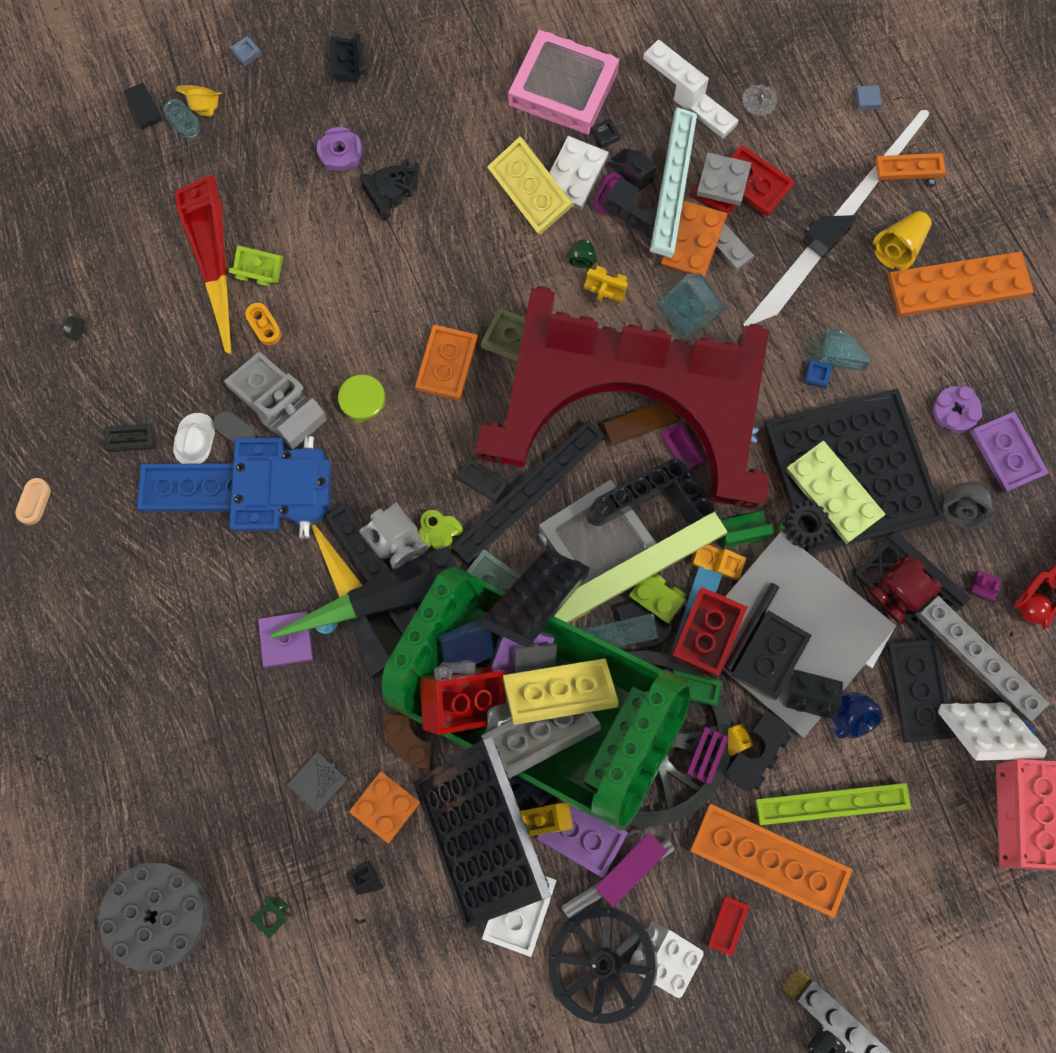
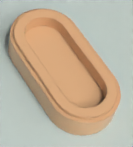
M31 479L23 489L15 514L17 519L25 525L36 524L43 515L51 492L50 486L43 479Z

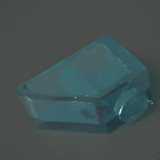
M840 329L826 330L821 341L819 362L834 367L865 371L870 364L871 358L854 337Z

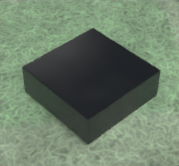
M611 119L591 127V133L601 149L619 141L621 138Z

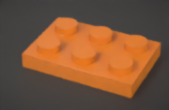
M684 201L674 255L672 258L664 256L661 265L705 279L727 219V213Z
M433 324L415 390L461 401L478 335Z

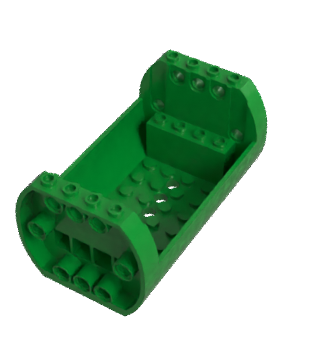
M459 567L448 568L438 574L384 667L382 695L385 703L394 710L423 725L420 677L445 674L438 636L484 617L506 592ZM554 616L542 632L552 634L554 637L553 643L557 645L555 667L606 658L618 698V707L592 711L601 726V730L598 731L595 738H584L520 772L516 776L617 831H622L637 814L683 725L691 701L692 684L667 670L657 668ZM491 632L494 653L500 635ZM491 658L463 670L488 667ZM487 726L443 734L442 736L468 749L482 740V735L485 734Z

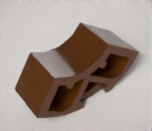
M383 714L385 734L393 750L411 766L431 771L432 743L422 741L414 734L409 717Z

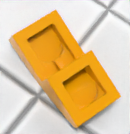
M708 544L693 553L690 565L697 568L700 566L721 573L723 577L738 581L740 580L746 557L727 549L720 550Z

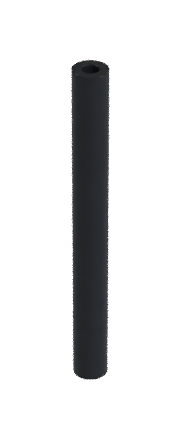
M770 583L724 666L726 670L734 671L780 587L778 585Z

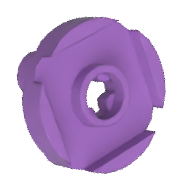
M335 127L327 130L325 136L318 140L317 152L320 161L327 170L344 171L358 166L359 159L362 156V146L359 137L351 133L349 129ZM337 146H342L345 149L339 153L334 151L337 150Z
M954 386L943 390L935 400L932 409L937 424L942 428L946 427L952 430L951 432L953 433L969 431L982 417L981 402L973 393V390L967 386ZM955 405L962 408L961 415L958 412L952 411Z

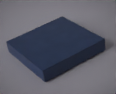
M482 618L438 636L445 673L461 671L494 656L491 631L481 627Z

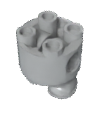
M394 503L385 511L382 509L375 511L370 516L372 521L359 531L378 557L382 559L391 558L390 563L393 569H397L407 561L423 555L428 549V544L421 541L422 537L417 532L416 525L398 503Z

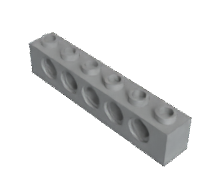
M934 596L926 605L914 613L980 679L1007 703L1022 720L1032 722L1049 705L1025 679L939 596Z

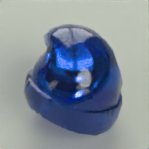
M849 692L842 695V705L832 721L836 725L835 733L838 738L844 739L848 736L854 739L866 735L877 728L883 720V715L878 704L869 696L859 692Z

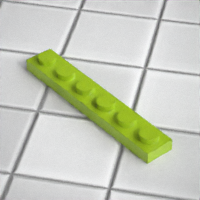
M907 783L755 800L759 826L911 809Z

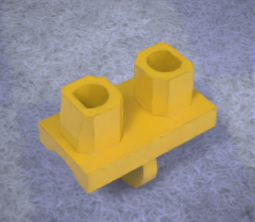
M596 266L594 270L589 269L584 289L597 294V302L601 303L605 297L622 303L628 285L626 282L627 277L622 274H616L615 277L606 275V269L600 266Z

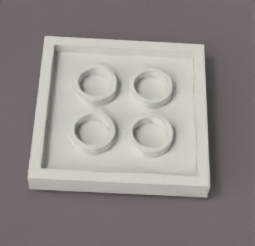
M953 703L940 705L938 713L975 760L1044 759L1047 749L1007 703Z

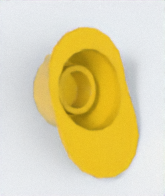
M181 85L175 87L176 91L185 94L190 110L196 111L201 116H212L214 110L218 107L219 94H223L222 92H216L200 86Z

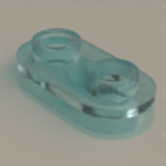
M172 99L166 102L163 111L175 129L185 138H193L198 135L201 126L197 117L179 99Z

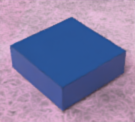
M809 360L803 383L826 389L832 365Z

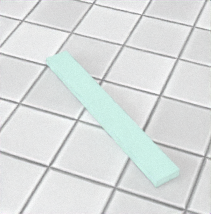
M678 107L673 116L650 247L651 252L672 258L675 252L697 118L696 113Z

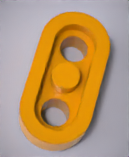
M253 303L248 306L245 315L260 342L267 346L278 343L281 338V331L267 307L262 303ZM257 315H262L260 319H255ZM268 333H273L272 337H266Z

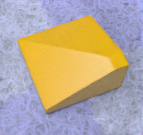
M743 723L728 729V754L730 757L754 746Z

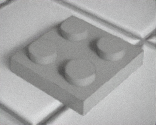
M707 153L697 196L740 206L751 162Z

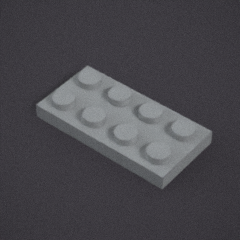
M592 712L513 725L511 720L482 735V740L489 737L493 738L494 744L499 749V757L503 768L509 778L596 733L601 730V726Z

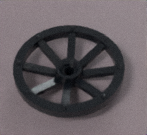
M610 907L589 908L571 917L555 936L549 955L550 981L559 1001L578 1018L599 1024L620 1022L638 1012L647 1002L654 989L658 971L656 949L647 930L631 915ZM604 917L602 951L598 949L580 926L582 923L594 918ZM615 918L628 925L634 933L611 953L612 920ZM573 931L593 955L591 959L561 955L563 946ZM640 940L645 951L646 966L619 963L618 960ZM607 960L609 967L607 970H604L603 963ZM560 963L590 967L591 971L565 989L561 978ZM618 971L645 975L643 985L634 999H632L616 974ZM599 977L593 1012L582 1008L571 997ZM610 979L626 1006L618 1011L602 1014L607 982Z

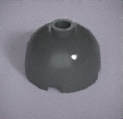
M970 482L960 483L946 493L943 503V514L949 523L963 528V523L972 524V528H978L986 525L991 520L993 500L985 487Z

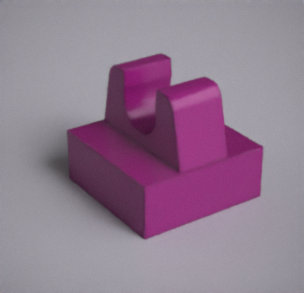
M978 570L974 576L969 594L992 603L996 599L1002 579Z

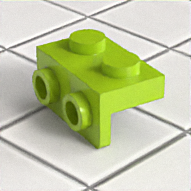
M237 245L234 266L229 268L228 272L235 274L236 279L248 281L250 277L257 279V284L270 286L271 283L279 282L283 256Z
M655 574L637 584L629 596L670 625L681 608L687 606L689 602L684 599L686 595L675 586L671 590L664 585L666 580Z

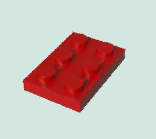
M741 144L730 158L751 162L742 200L768 217L793 188L795 181Z

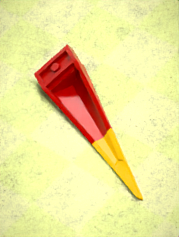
M208 175L175 191L176 207L202 273L215 313L224 350L231 354L221 199L218 198L216 178Z

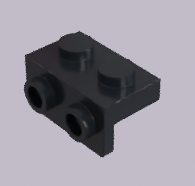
M355 33L352 40L334 36L330 37L329 52L332 79L357 83L360 76L365 73L366 63L363 61L362 56L364 44L361 42L360 33Z
M794 669L786 707L822 718L835 719L842 705L843 682Z

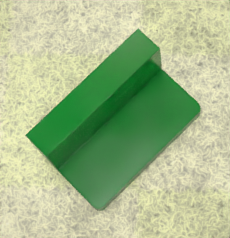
M762 511L720 520L727 530V534L721 537L724 549L768 540L774 534L772 524L767 525L764 512Z

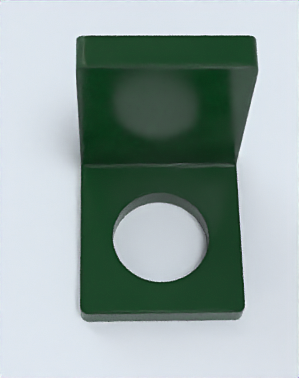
M267 897L264 900L266 905L251 920L268 938H271L292 915L287 910L289 906L280 897ZM266 912H273L277 916V922L273 927H266L262 922L263 915Z

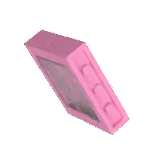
M538 30L508 92L509 106L589 135L591 127H593L618 73L619 59L611 54L596 51L592 47L577 44L570 39L555 36L551 32Z

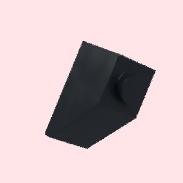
M623 149L608 161V165L616 173L621 174L626 181L639 188L637 193L654 181L656 166L641 151Z
M854 215L821 216L816 222L812 221L806 227L803 243L820 257L824 258L852 229L857 218Z

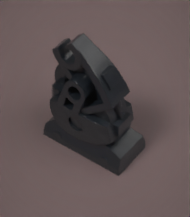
M405 158L401 166L385 167L376 171L373 175H360L361 188L383 222L391 217L390 208H396L402 204L404 197L411 198L418 185L419 163L415 162L413 168H407L409 160Z

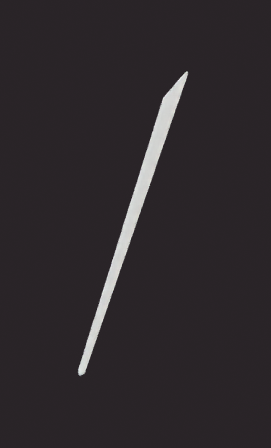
M927 110L919 112L884 156L899 155L929 116ZM876 166L834 216L853 215L879 182ZM807 247L743 325L749 326V324H755L777 315L821 257Z

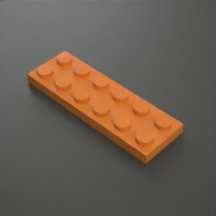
M1022 251L894 271L888 275L898 317L1028 297L1034 293Z
M712 804L708 805L690 849V852L831 918H835L853 869Z

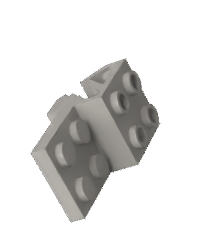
M260 352L224 380L226 386L257 412L261 423L278 438H283L284 443L292 450L305 439V436H309L327 420L324 411L312 397H302L300 395L304 388L301 383L289 373L286 375Z

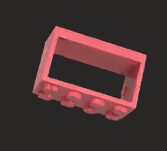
M1015 759L996 764L999 868L1056 871V761Z

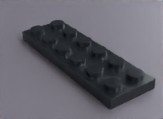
M546 548L482 618L481 627L529 648L589 574L590 567L578 560H572L557 551Z

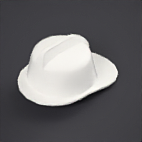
M193 413L186 416L180 422L173 446L175 457L180 463L201 464L208 458L215 435L214 422L208 415Z

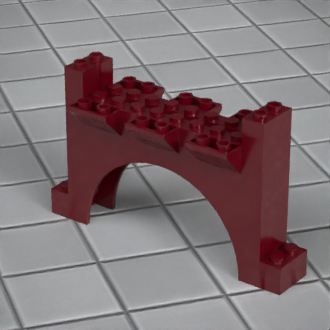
M537 286V289L531 288L506 426L501 428V424L496 422H487V425L481 424L476 449L478 460L524 468L528 453L536 436L544 425L564 407L595 394L606 392L634 393L666 405L684 419L695 432L704 448L710 467L712 502L755 510L766 504L770 475H764V471L759 469H749V472H747L746 468L769 329H763V326L760 324H749L740 333L737 343L724 342V344L716 343L712 338L701 337L700 340L696 339L694 344L690 345L682 339L671 341L672 335L666 334V331L662 329L648 331L642 330V327L639 325L630 324L628 327L623 326L622 332H617V329L604 326L602 329L598 328L599 322L594 321L592 317L580 316V318H574L565 312L553 314L555 292L544 286Z

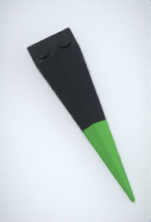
M446 546L429 554L424 553L397 569L277 630L270 637L275 639L341 621L421 605L438 574L448 568L457 567L449 546Z

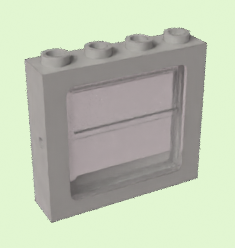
M611 479L539 524L540 533L538 537L544 546L549 545L551 550L557 551L572 560H578L590 567L588 576L580 586L656 544L633 510L602 526H594L588 522L586 512L595 499L616 488Z

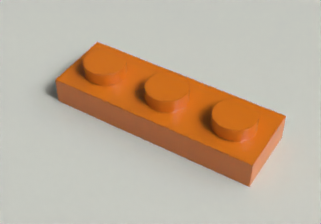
M943 153L877 156L875 159L878 180L943 178L946 174Z

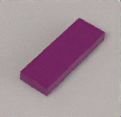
M649 832L595 889L614 907L668 852L667 849Z

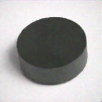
M70 316L65 321L63 327L65 337L72 340L80 339L85 329L84 320L76 316Z

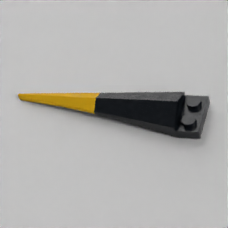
M311 525L339 597L363 586L317 526ZM384 612L349 620L369 673L381 695L384 667L402 638V635Z

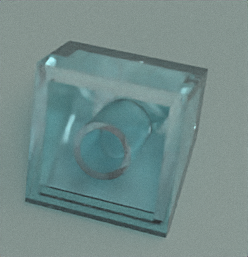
M701 273L687 274L657 304L683 340L712 324L727 309Z

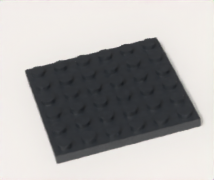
M898 388L764 422L763 425L791 508L799 502L803 504L804 501H809V505L812 502L785 470L824 441L885 513L880 520L848 544L829 525L828 527L831 528L827 533L828 535L817 546L814 545L812 548L806 546L804 548L810 555L894 534L896 531L902 532L941 522L945 519ZM799 518L798 525L803 531L808 533L814 531L815 525L809 518Z
M492 737L479 741L414 782L466 929L551 896L548 880L542 872L539 856L533 848L528 827L523 821L518 800L512 792L509 776L503 768L499 757V749L494 744Z

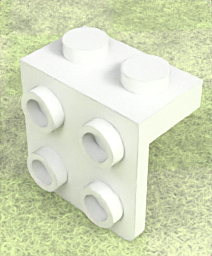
M652 920L646 930L654 943L657 954L658 971L655 985L680 998L683 996L703 957V951ZM641 942L632 955L629 963L631 965L646 966L645 951Z

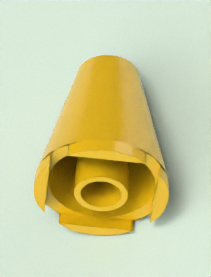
M916 211L881 231L873 241V245H876L874 252L879 261L891 269L895 267L901 268L900 270L908 269L914 263L931 228L932 222L930 217L922 211Z

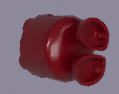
M910 555L900 559L883 575L882 581L877 584L878 586L868 590L874 599L884 606L885 611L900 625L903 624L906 618L904 613L908 610H920L943 587L934 576L930 577L924 572L926 567L916 557L913 559ZM891 594L896 600L894 604L890 603L885 606L889 600L888 596Z

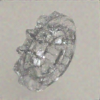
M762 83L759 85L752 84L750 88H746L742 98L745 109L757 116L770 114L776 108L778 101L776 91H772L771 86H763ZM759 94H761L763 98L761 105H759V101L757 98Z

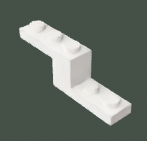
M659 39L644 53L643 59L676 84L674 101L685 110L696 113L697 119L718 136L724 139L737 126L738 119L705 94L709 80L708 77Z

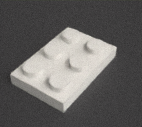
M568 136L550 174L573 202V207L582 210L608 158V152Z
M546 877L552 896L557 880ZM551 896L488 920L482 939L531 957Z

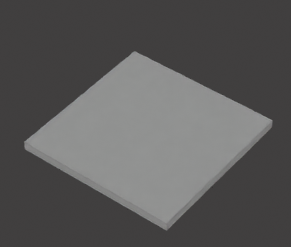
M781 531L725 596L748 608L724 666L770 583H774L780 588L767 611H771L812 635L794 669L842 681L844 690L894 630L896 625L808 552L800 548L798 544L796 546L793 545L794 541L792 539L788 541L787 535ZM723 666L722 670L776 717L791 726L792 730L802 739L805 738L821 718L814 714L798 712L786 707V701L790 694L792 673L777 700H773L731 675L733 672L726 670Z

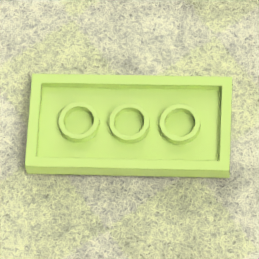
M824 441L785 470L812 503H817L816 508L822 506L824 508L822 513L828 512L829 516L826 520H831L830 525L846 544L885 515L882 509Z

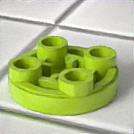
M362 374L350 377L341 385L338 392V402L341 410L346 416L358 423L376 417L386 405L385 392L381 383L369 375Z

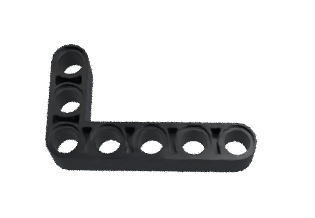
M671 459L596 498L587 510L586 518L590 524L602 526L664 492L668 494L690 525L713 513L714 505L686 465L678 459Z

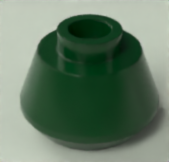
M580 239L578 242L573 243L566 255L569 263L578 268H590L597 262L595 247L590 241Z

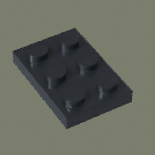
M768 610L731 675L769 698L777 700L812 635Z

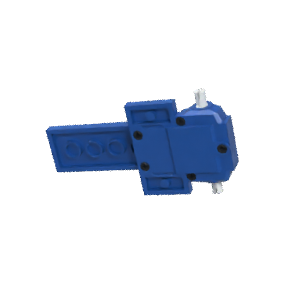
M305 436L304 448L284 450L283 438H235L234 464H141L137 510L139 512H230L229 529L231 532L280 531V519H284L300 525V538H304V536L309 538V526L322 521L326 511H330L332 465L330 460H326L322 450L313 448L314 437L309 436V439L308 436Z

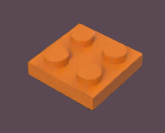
M380 772L349 812L390 844L420 805V802L383 772Z

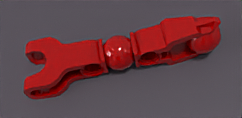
M1056 562L1046 572L1032 577L1023 590L1022 595L1013 604V608H1020L1021 616L1025 621L1032 624H1041L1043 630L1050 627L1056 616V600L1051 605L1046 596L1033 593L1041 583L1045 582L1048 583L1051 589H1055L1056 593Z

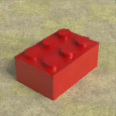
M701 587L696 594L669 659L716 679L720 676L748 607Z
M482 667L420 677L423 730L443 735L488 726L487 713L489 709L506 703L503 683L504 670Z

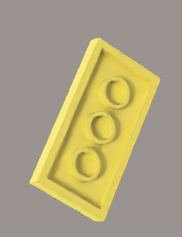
M522 137L514 141L487 166L540 235L574 206L570 198Z
M606 658L503 675V683L513 725L618 707V698Z

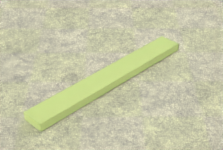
M715 512L709 514L578 587L555 617L567 623L573 621L727 534V530Z

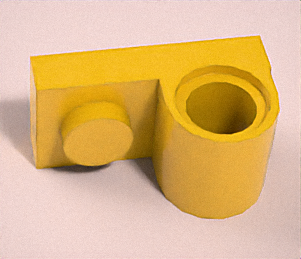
M568 803L520 811L523 821L528 827L529 837L573 829L570 804Z

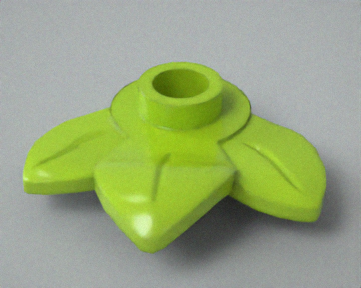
M428 510L421 516V528L418 531L422 537L421 541L427 543L428 548L432 545L434 549L439 550L449 546L451 550L452 536L463 533V528L458 520L452 516H443L437 510ZM430 517L436 518L437 524L435 526L429 525L428 519Z

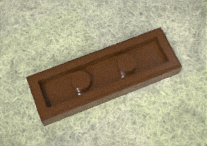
M659 402L603 423V428L611 446L676 423L677 418L672 409Z

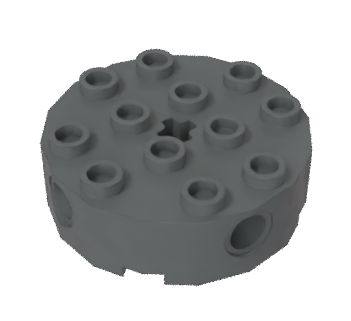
M143 863L126 870L109 886L100 904L98 928L104 947L118 963L136 971H158L185 961L201 945L205 936L204 933L208 927L210 903L202 883L191 871L171 863ZM154 911L158 912V915L155 917L156 921L152 920Z

